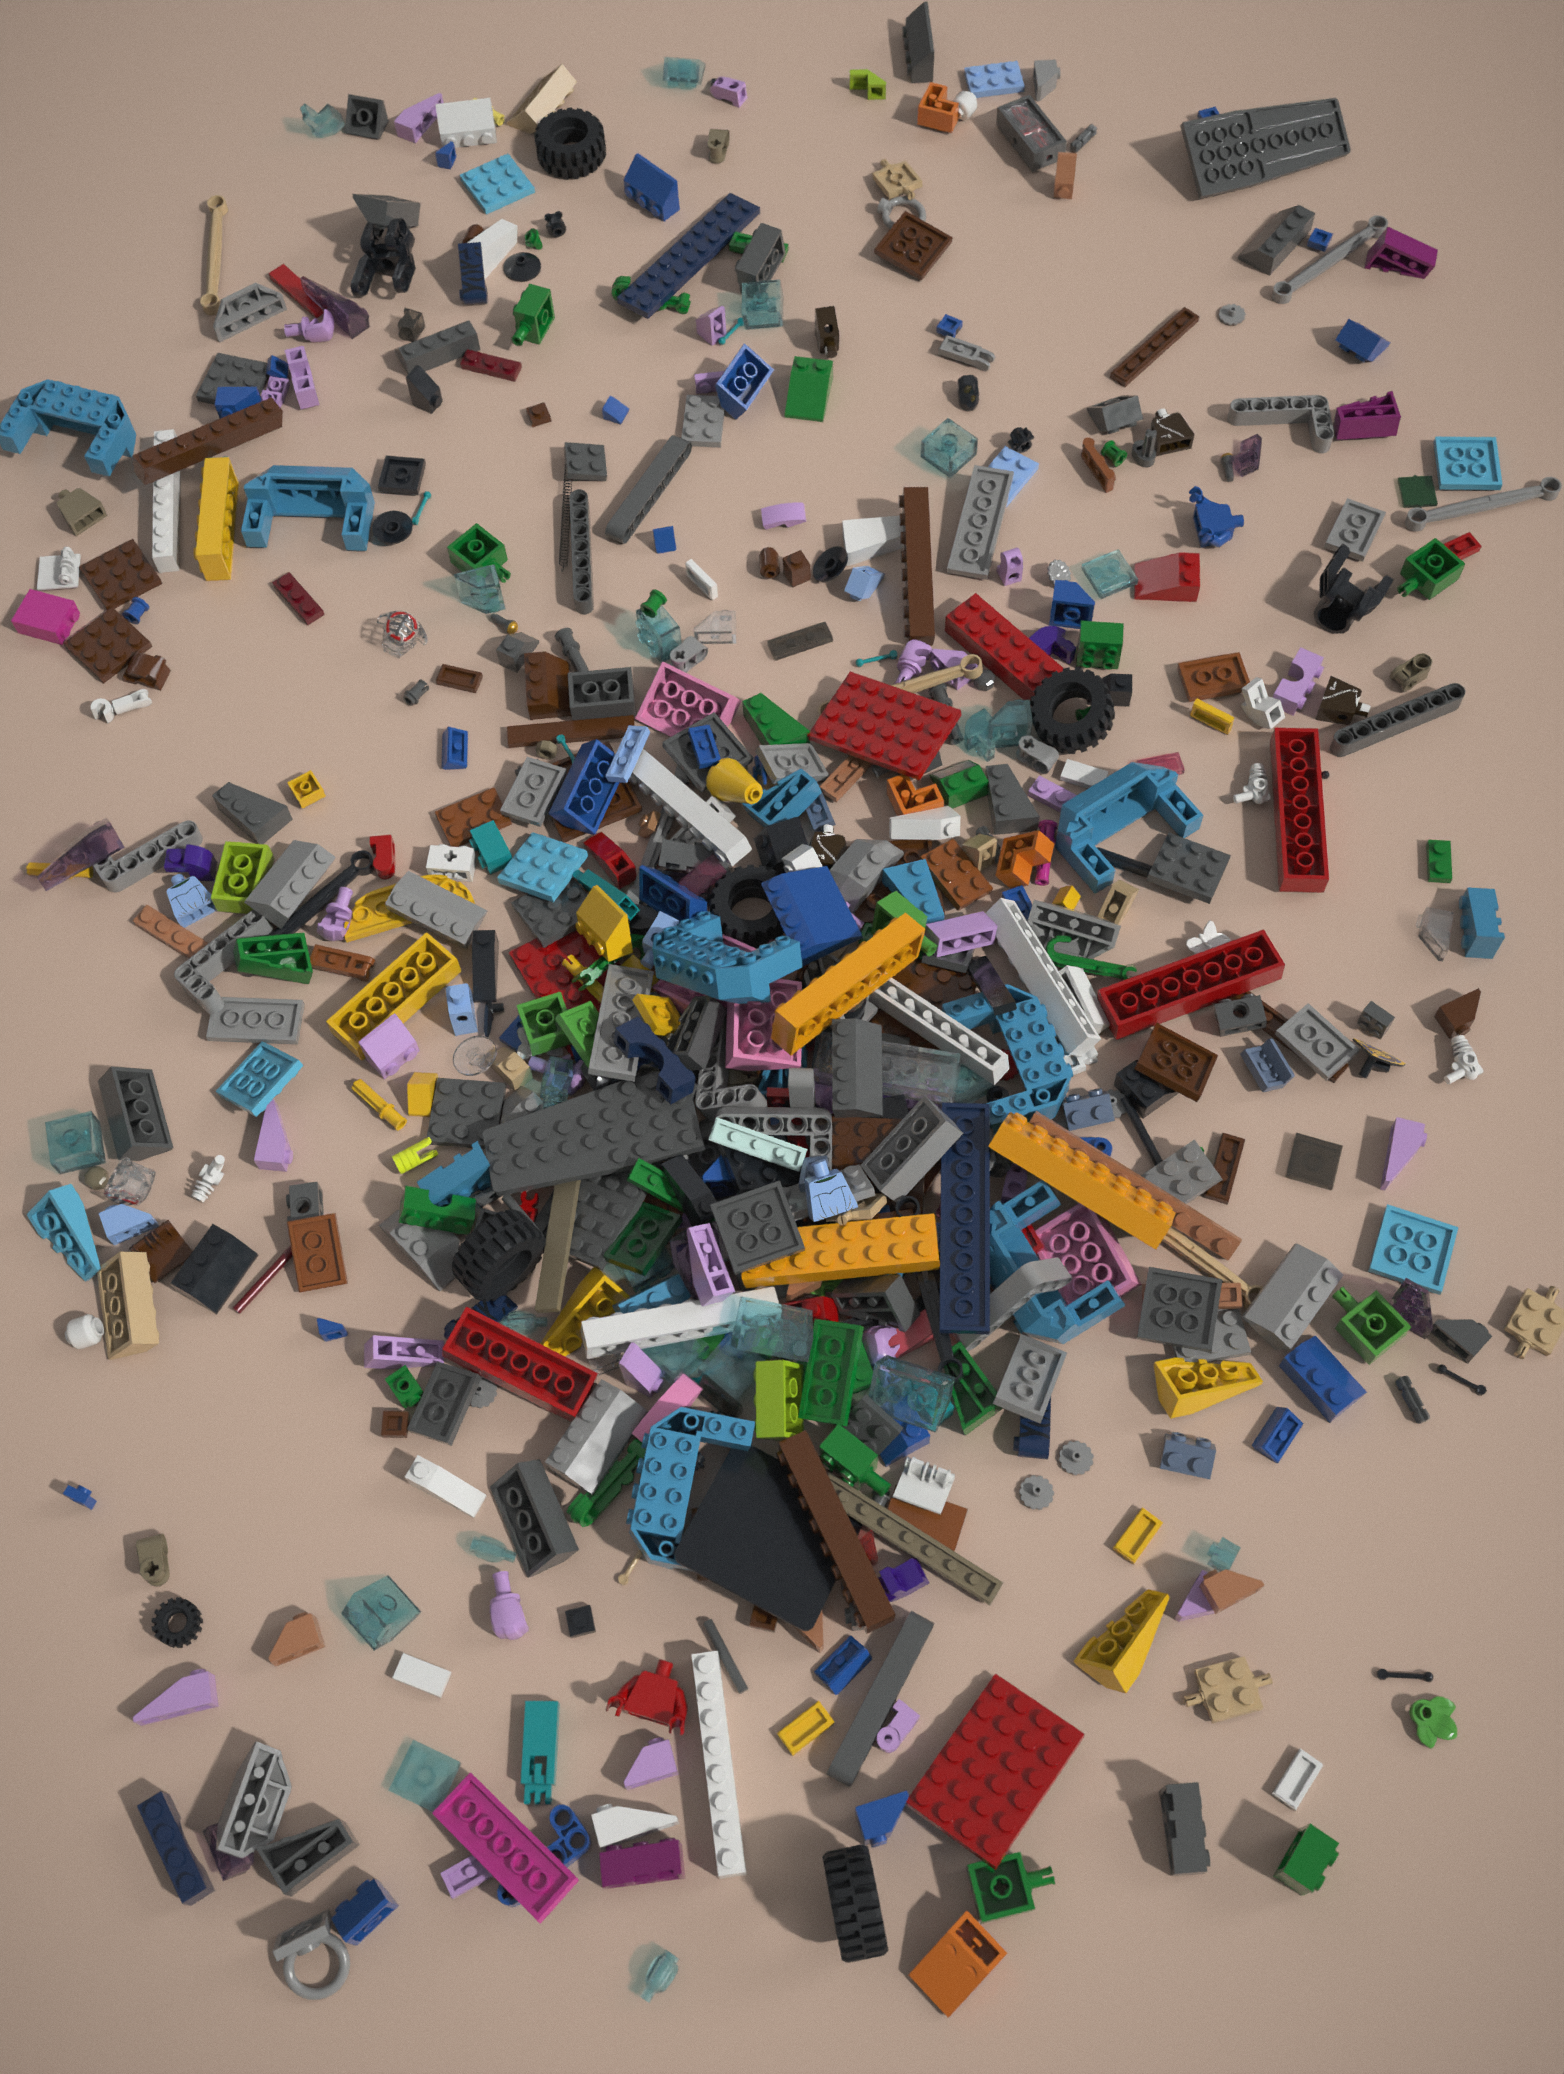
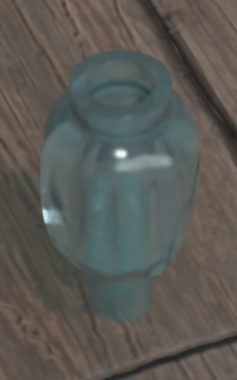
M513 1311L507 1317H503V1325L522 1335H527L535 1332L537 1327H547V1317H537L529 1311Z
M486 1535L474 1536L469 1551L474 1552L477 1558L493 1563L503 1560L514 1563L517 1554L507 1550L506 1545L502 1541Z
M667 1950L655 1957L646 1973V1988L641 1994V1998L650 2003L655 1993H661L669 1987L678 1972L677 1962L679 1958Z

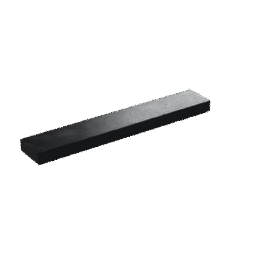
M987 956L971 959L967 971L993 1014L997 1016L1016 1010V1001Z

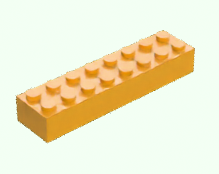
M904 913L899 918H893L887 927L876 931L867 942L863 941L851 954L847 953L837 965L830 966L821 977L814 978L808 987L802 991L798 990L788 1002L781 1003L774 1012L775 1018L772 1024L771 1039L790 1056L828 1028L832 1024V1019L842 1017L917 959L926 929L907 913Z
M1012 1112L1008 1114L990 1142L989 1148L1155 1250L1158 1248L1172 1226L1176 1214L1172 1211L1173 1208L1169 1204L1162 1201L1160 1203L1157 1202L1146 1190H1138L1131 1186V1182L1122 1176L1117 1177L1110 1173V1169L1101 1163L1095 1164L1090 1161L1087 1154L1079 1150L1077 1152L1068 1147L1067 1142L1060 1138L1054 1139L1048 1135V1131L1043 1127L1033 1126L1028 1123L1027 1118L1023 1115Z
M935 1214L847 1222L845 1225L834 1223L797 1227L805 1246V1251L742 1272L741 1274L745 1287L755 1288L939 1270L940 1258Z

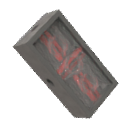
M1030 95L997 107L996 126L1032 171L1056 163L1058 152H1066V139Z

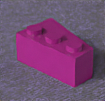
M1387 226L1367 252L1364 269L1375 267L1383 269L1382 272L1388 273L1389 270L1401 272L1400 275L1425 279L1435 267L1438 249Z
M1393 391L1387 392L1386 396L1377 398V396L1370 397L1369 401L1363 403L1356 401L1337 407L1333 423L1336 439L1347 440L1397 436L1401 415Z
M666 1838L659 1840V1843L649 1844L648 1841L636 1842L632 1844L633 1847L623 1849L622 1845L607 1846L605 1852L599 1853L602 1887L604 1889L685 1879L683 1849L679 1839Z

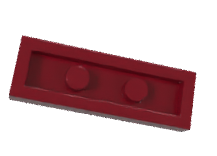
M468 349L460 362L461 369L513 382L516 381L522 369L521 362Z
M290 572L272 582L274 588L307 625L325 615L323 609Z

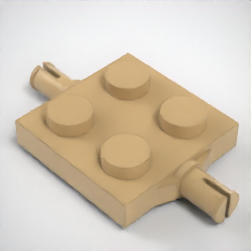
M882 159L880 165L883 168L872 173L875 183L888 199L905 194L909 200L911 198L914 199L915 193L913 191L922 187L921 178L906 161L890 164L887 159Z
M883 1193L875 1194V1196L856 1201L858 1208L828 1217L826 1222L835 1221V1223L845 1225L850 1220H872L887 1203L886 1195Z
M1550 1286L1545 1296H1541L1527 1288L1520 1297L1503 1329L1520 1342L1514 1353L1516 1357L1519 1355L1518 1358L1524 1359L1529 1348L1535 1349L1545 1356H1549L1552 1353L1564 1330V1309L1554 1303L1557 1294L1560 1292L1558 1288L1555 1289V1286Z
M1245 1656L1195 1669L1194 1674L1198 1683V1693L1184 1696V1701L1187 1707L1202 1703L1208 1711L1211 1723L1213 1724L1262 1710L1263 1704L1259 1696L1258 1687L1273 1684V1681L1270 1678V1673L1254 1677Z

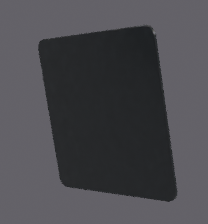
M752 1445L748 1451L731 1448L674 1553L675 1560L680 1565L802 1631H809L814 1627L836 1582L830 1568L833 1566L830 1557L825 1558L821 1551L819 1543L822 1540L819 1534L814 1535L810 1528L808 1520L811 1517L808 1511L803 1512L799 1505L797 1497L800 1494L797 1488L792 1489L787 1479L789 1472L786 1465L781 1466L777 1458ZM848 1516L858 1536L863 1525Z

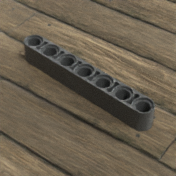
M675 435L669 438L607 524L605 530L607 537L623 544L629 541L689 457L692 450L691 442Z
M577 489L570 494L573 596L576 611L586 615L594 609L590 507L587 493L582 489Z
M1452 683L1339 729L1334 734L1330 751L1336 757H1344L1451 713L1460 707L1465 696V688L1458 683Z
M911 1610L835 1755L827 1775L848 1787L852 1786L935 1623Z

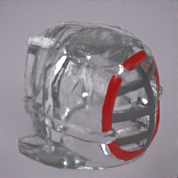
M392 611L383 613L378 617L377 622L384 624L382 642L385 653L387 652L391 656L400 658L414 648L417 640L423 645L427 644L428 639L425 630L420 622L410 613ZM406 623L412 629V631L404 624Z
M123 1157L114 1169L103 1194L117 1204H134L138 1206L147 1198L156 1172L153 1169L130 1161L131 1159L128 1157Z

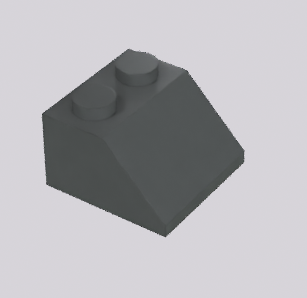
M1121 395L1086 407L1099 431H1106L1107 434L1118 432L1119 427L1125 426V428L1137 425V421L1143 419L1138 395Z

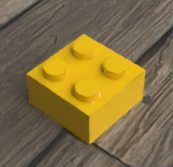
M311 770L287 782L302 809L326 797L323 788Z

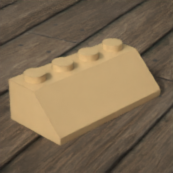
M563 64L542 78L507 122L508 126L532 134L536 131L538 123H540L544 116L547 117L550 112L554 113L556 108L558 109L564 104V97H568L574 91L572 87L577 81Z
M119 1252L100 1266L101 1269L97 1272L108 1360L144 1353L159 1344V1331L156 1326V1309L153 1304V1286L150 1282V1264L147 1261V1253Z

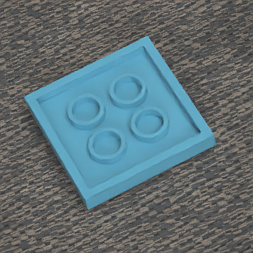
M508 153L460 174L461 182L486 215L535 193L532 183Z
M1435 437L1433 444L1439 489L1501 490L1503 484L1496 437Z
M532 832L497 879L499 884L554 902L572 879L574 871L578 870L587 859L588 853L587 850Z
M262 1041L215 1092L223 1099L257 1117L266 1109L272 1099L282 1091L284 1086L298 1074V1071L304 1065L298 1059Z
M1387 1204L1368 1272L1440 1295L1443 1290L1459 1227Z

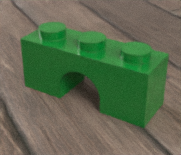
M405 1186L400 1201L398 1223L468 1235L475 1220L476 1199L452 1195L448 1206L439 1207L430 1201L429 1190Z

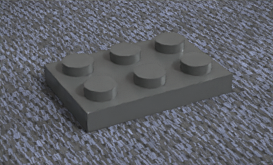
M437 1361L407 1430L452 1446L482 1377L479 1374Z

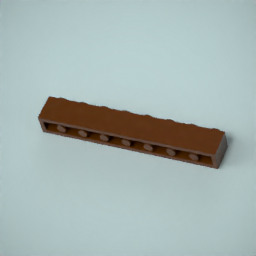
M272 397L134 454L133 471L144 485L157 481L204 461L205 458H211L281 428L283 410Z
M904 487L903 494L899 495L898 500L899 508H902V513L899 515V525L903 526V532H900V544H904V550H901V563H905V569H902V581H905L906 585L902 589V599L906 600V606H903V619H907V625H904V638H908V642L918 640L928 645H933L935 623L928 487Z
M805 1430L778 1442V1452H776L778 1461L781 1466L786 1465L789 1472L787 1474L789 1484L792 1489L797 1488L800 1494L797 1497L799 1505L803 1512L807 1510L811 1517L808 1520L810 1528L814 1535L818 1533L822 1540L819 1543L821 1551L825 1558L829 1556L833 1563V1566L830 1567L835 1580H841L844 1586L842 1594L848 1605L852 1603L856 1613L853 1614L858 1628L863 1627L866 1634L893 1622L896 1614L807 1431Z

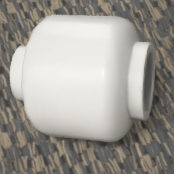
M959 92L953 99V102L959 103V120L969 119L977 109V99L971 92Z
M86 1314L68 1322L65 1339L76 1349H84L100 1342L104 1334V1326L99 1318Z

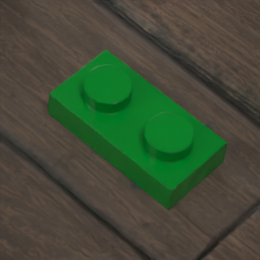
M1428 839L1426 843L1428 882L1451 883V841Z

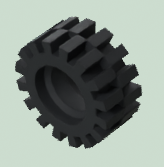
M176 1597V1600L168 1599L167 1604L162 1602L160 1604L162 1608L155 1610L154 1613L157 1616L156 1618L152 1617L151 1621L154 1623L152 1631L156 1633L155 1637L172 1648L174 1646L183 1648V1644L187 1646L192 1644L190 1640H196L198 1638L196 1633L202 1631V1627H200V1624L203 1623V1618L200 1617L202 1615L201 1611L189 1600H183L180 1597ZM183 1613L187 1620L186 1626L179 1632H171L168 1627L170 1618L174 1614Z

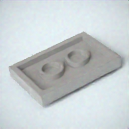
M687 395L681 438L691 442L692 446L721 448L725 410L721 407L718 396Z
M1347 498L1324 548L1336 552L1342 544H1345L1350 548L1348 556L1363 562L1386 512Z
M811 743L759 745L755 751L773 784H778V781L799 769H803L817 782L825 781L829 777Z
M527 757L500 809L501 814L541 827L567 775L566 768Z
M1309 1003L1277 1029L1275 1033L1281 1041L1325 1081L1357 1055L1360 1050Z
M1195 1139L1141 1175L1185 1204L1223 1180Z
M1218 1309L1211 1353L1172 1346L1175 1358H1184L1186 1362H1197L1198 1359H1205L1208 1363L1246 1356L1251 1353L1239 1309Z

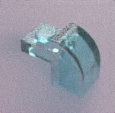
M307 104L300 108L303 121L310 127L312 135L318 138L333 136L345 126L341 113L330 104H327L318 113Z
M985 708L967 720L964 745L967 751L975 748L977 754L983 756L988 762L995 756L996 746L990 738L996 735L997 722Z
M550 1056L544 1070L540 1090V1098H543V1109L567 1101L568 1088L573 1079V1060Z

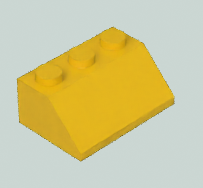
M598 885L593 886L576 912L578 922L575 925L578 933L583 935L588 944L593 945L597 953L602 955L608 962L633 953L627 914Z

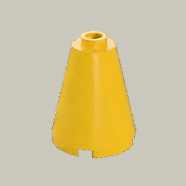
M731 758L720 759L719 763L715 767L712 766L708 772L706 779L707 789L710 791L711 796L721 801L755 804L762 797V786L737 760Z

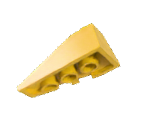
M593 1267L579 1283L540 1344L563 1356L569 1355L580 1348L583 1343L581 1321L591 1317L603 1318L614 1314L615 1311L612 1305L630 1297V1295L606 1273Z
M1176 1357L1156 1361L1153 1365L1158 1400L1170 1419L1196 1413L1260 1386L1263 1383L1253 1365L1246 1362L1222 1361L1221 1364L1207 1363L1205 1359H1198L1197 1362H1186L1184 1358Z
M1147 1589L1125 1608L1126 1614L1117 1622L1110 1621L1106 1625L1108 1630L1098 1638L1093 1636L1087 1641L1074 1659V1663L1105 1688L1127 1693L1141 1672L1170 1598L1169 1595Z

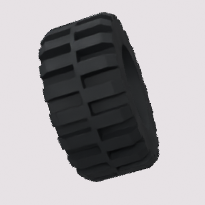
M572 107L562 110V108L557 109V112H550L547 117L544 116L535 129L534 139L539 164L550 175L553 174L554 177H563V179L567 180L569 178L579 179L581 176L586 177L590 172L594 173L598 169L597 167L602 165L606 157L603 125L595 115H592L587 110L584 112L583 109H573ZM577 142L576 144L563 145L565 143Z
M1075 667L1074 670L1063 668V672L1058 673L1055 671L1051 673L1052 676L1050 678L1045 677L1041 681V686H1036L1034 690L1035 696H1032L1030 699L1031 707L1029 712L1038 737L1046 745L1055 747L1060 753H1064V750H1067L1068 754H1075L1076 750H1080L1082 753L1087 751V748L1090 746L1096 747L1099 745L1098 740H1104L1107 737L1106 730L1110 731L1112 729V720L1115 719L1114 704L1107 684H1104L1103 679L1099 675L1095 676L1093 671L1086 670L1083 672V669ZM1083 698L1092 703L1088 714L1075 723L1065 724L1053 719L1057 707L1068 699Z
M747 865V868L739 866L734 868V872L728 871L723 874L724 879L719 878L716 881L715 888L710 893V914L720 916L722 934L758 949L760 945L775 941L777 937L783 936L784 932L773 909L766 916L756 920L742 919L731 910L739 901L746 898H760L769 903L761 883L778 876V872L773 869L768 871L767 867L762 865L759 868L754 867V865Z
M511 1209L505 1210V1212L500 1211L495 1216L485 1219V1222L476 1226L475 1230L465 1237L466 1240L459 1245L458 1252L453 1257V1275L476 1300L484 1302L497 1300L498 1297L505 1296L509 1291L517 1288V1285L524 1282L527 1276L534 1271L536 1264L542 1259L541 1255L544 1254L546 1246L545 1237L521 1211Z
M860 1844L827 1851L822 1858L842 1961L851 1963L884 1956L888 1952V1944L868 1846Z

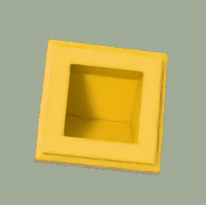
M1073 885L1061 887L1052 904L1074 910L1081 896Z

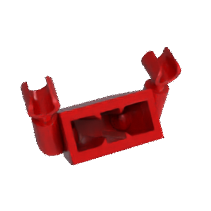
M659 1659L655 1673L643 1670L640 1675H634L619 1689L615 1696L608 1699L606 1711L610 1707L617 1708L615 1716L618 1717L624 1706L623 1710L626 1714L669 1727L670 1734L673 1728L678 1727L680 1728V1735H683L688 1705L684 1690L679 1687L678 1681L669 1678L674 1664Z

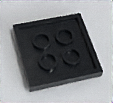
M768 1135L788 1142L786 1135ZM717 1143L737 1195L780 1181L782 1187H789L799 1183L801 1171L798 1172Z

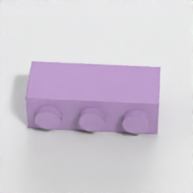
M982 911L926 924L924 935L938 945L934 955L941 957L994 944L997 925Z

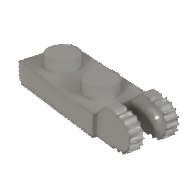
M948 335L938 350L940 355L972 366L975 365L977 369L983 371L989 370L991 366L989 362H993L995 359L993 352Z

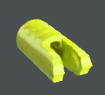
M430 1137L391 1156L400 1174L439 1155L437 1150L433 1149L418 1156L417 1151L431 1144Z

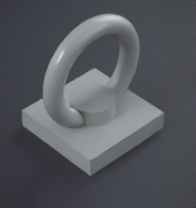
M329 1909L278 1934L273 1948L277 1961L284 1958L283 1974L287 1985L296 1995L304 1999L320 2000L333 1995L342 1987L349 1974V1953L344 1943L337 1936L330 1933L332 1915ZM323 1943L333 1948L339 1959V1969L335 1978L328 1985L320 1988H310L303 1985L296 1977L294 1971L295 1959L297 1955L307 1954Z

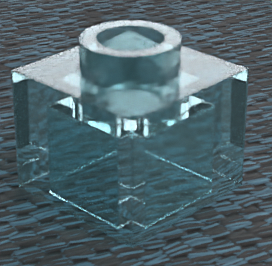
M1224 1537L1218 1543L1213 1541L1206 1554L1210 1557L1207 1565L1219 1572L1225 1569L1229 1570L1241 1547Z

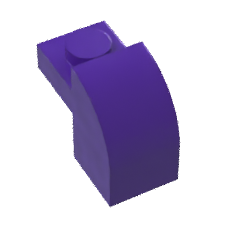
M1057 626L1042 627L1029 637L1049 656L1054 653L1067 664H1070L1075 659L1076 647L1071 641L1065 639L1066 630Z
M186 844V849H167L164 864L166 872H188L190 877L195 876L199 881H215L217 861L209 850Z
M913 1558L896 1568L886 1567L879 1571L881 1576L878 1579L889 1602L904 1598L930 1583L919 1561Z

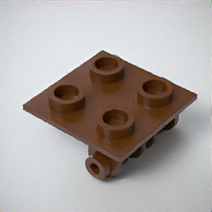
M169 1220L163 1222L153 1231H150L148 1235H145L129 1248L130 1252L147 1253V1261L150 1264L149 1275L154 1283L185 1262L193 1252Z

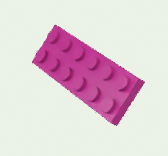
M471 1772L432 1812L446 1829L539 1924L543 1922L579 1881Z

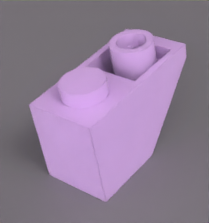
M933 649L931 651L930 664L935 671L959 665L962 658L967 654L964 651ZM969 664L965 667V669L973 670L977 668L978 665ZM961 676L947 683L958 690L973 679Z

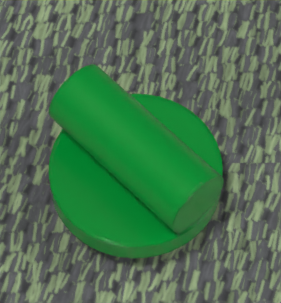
M531 228L527 231L524 237L526 246L529 248L536 247L538 250L542 249L543 244L538 230Z

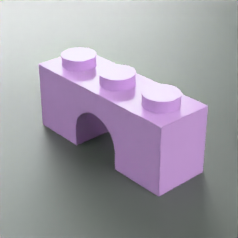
M304 346L285 350L300 409L320 405Z
M1300 647L1288 673L1289 676L1294 677L1298 681L1292 682L1283 678L1273 695V698L1281 701L1284 712L1294 716L1297 709L1302 710L1307 700L1305 697L1306 693L1311 694L1316 683L1313 682L1314 679H1319L1324 670V667L1321 666L1324 657Z

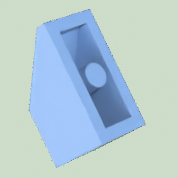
M870 566L854 567L844 591L850 593V597L858 601L870 598L884 578L885 573Z
M124 1204L109 1206L105 1211L99 1213L105 1234L113 1245L159 1227L158 1222L151 1214Z

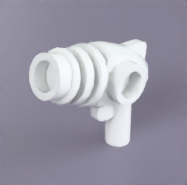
M1255 763L1251 765L1248 785L1243 787V793L1233 795L1235 804L1248 800H1253L1256 804H1262L1271 800L1269 782L1264 765Z
M1464 1035L1452 1038L1451 1047L1453 1048L1455 1062L1451 1064L1453 1072L1444 1077L1445 1082L1450 1085L1463 1076L1469 1080L1476 1079L1484 1071L1478 1063L1473 1048Z
M222 1155L216 1156L210 1166L204 1165L199 1174L202 1180H196L198 1185L194 1187L197 1190H192L191 1197L204 1203L208 1199L206 1194L210 1195L212 1193L209 1191L213 1192L215 1190L211 1186L213 1184L218 1186L225 1174L221 1172L225 1161Z

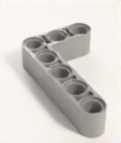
M1322 395L1234 399L1230 404L1227 420L1231 425L1308 423L1313 450L1317 453H1326L1330 449L1334 430L1328 400Z
M188 820L176 825L116 861L112 859L100 839L94 834L84 836L80 841V846L110 892L117 893L164 867L167 849H186V844L199 846L203 841V837L196 823Z
M250 911L180 965L174 972L175 978L184 991L207 1013H218L223 1009L225 1002L210 981L235 962L233 950L236 939L269 936L273 931L272 923L257 911Z
M724 1019L705 1070H699L695 1104L710 1121H715L717 1111L723 1107L767 1106V1100L753 1084L727 1088L729 1068H725L726 1019ZM722 1117V1118H720V1119H730V1118H729V1117Z
M789 1068L790 1107L816 1108L814 1068ZM805 1135L806 1143L810 1149V1135Z
M723 1107L717 1111L715 1119L716 1117H729L732 1120L731 1123L765 1135H810V1157L827 1155L828 1170H832V1116L827 1109ZM746 1117H752L756 1122L748 1125L743 1120ZM771 1117H776L780 1122L776 1125H771L767 1120ZM799 1117L804 1122L801 1125H794L791 1120ZM818 1118H825L828 1121L825 1125L815 1123ZM822 1140L827 1143V1146L818 1148L815 1146V1143Z
M1058 1257L1024 1264L990 1294L989 1335L1034 1295L1058 1290L1072 1280V1276ZM953 1334L957 1342L960 1341L967 1351L977 1347L989 1336L985 1334Z

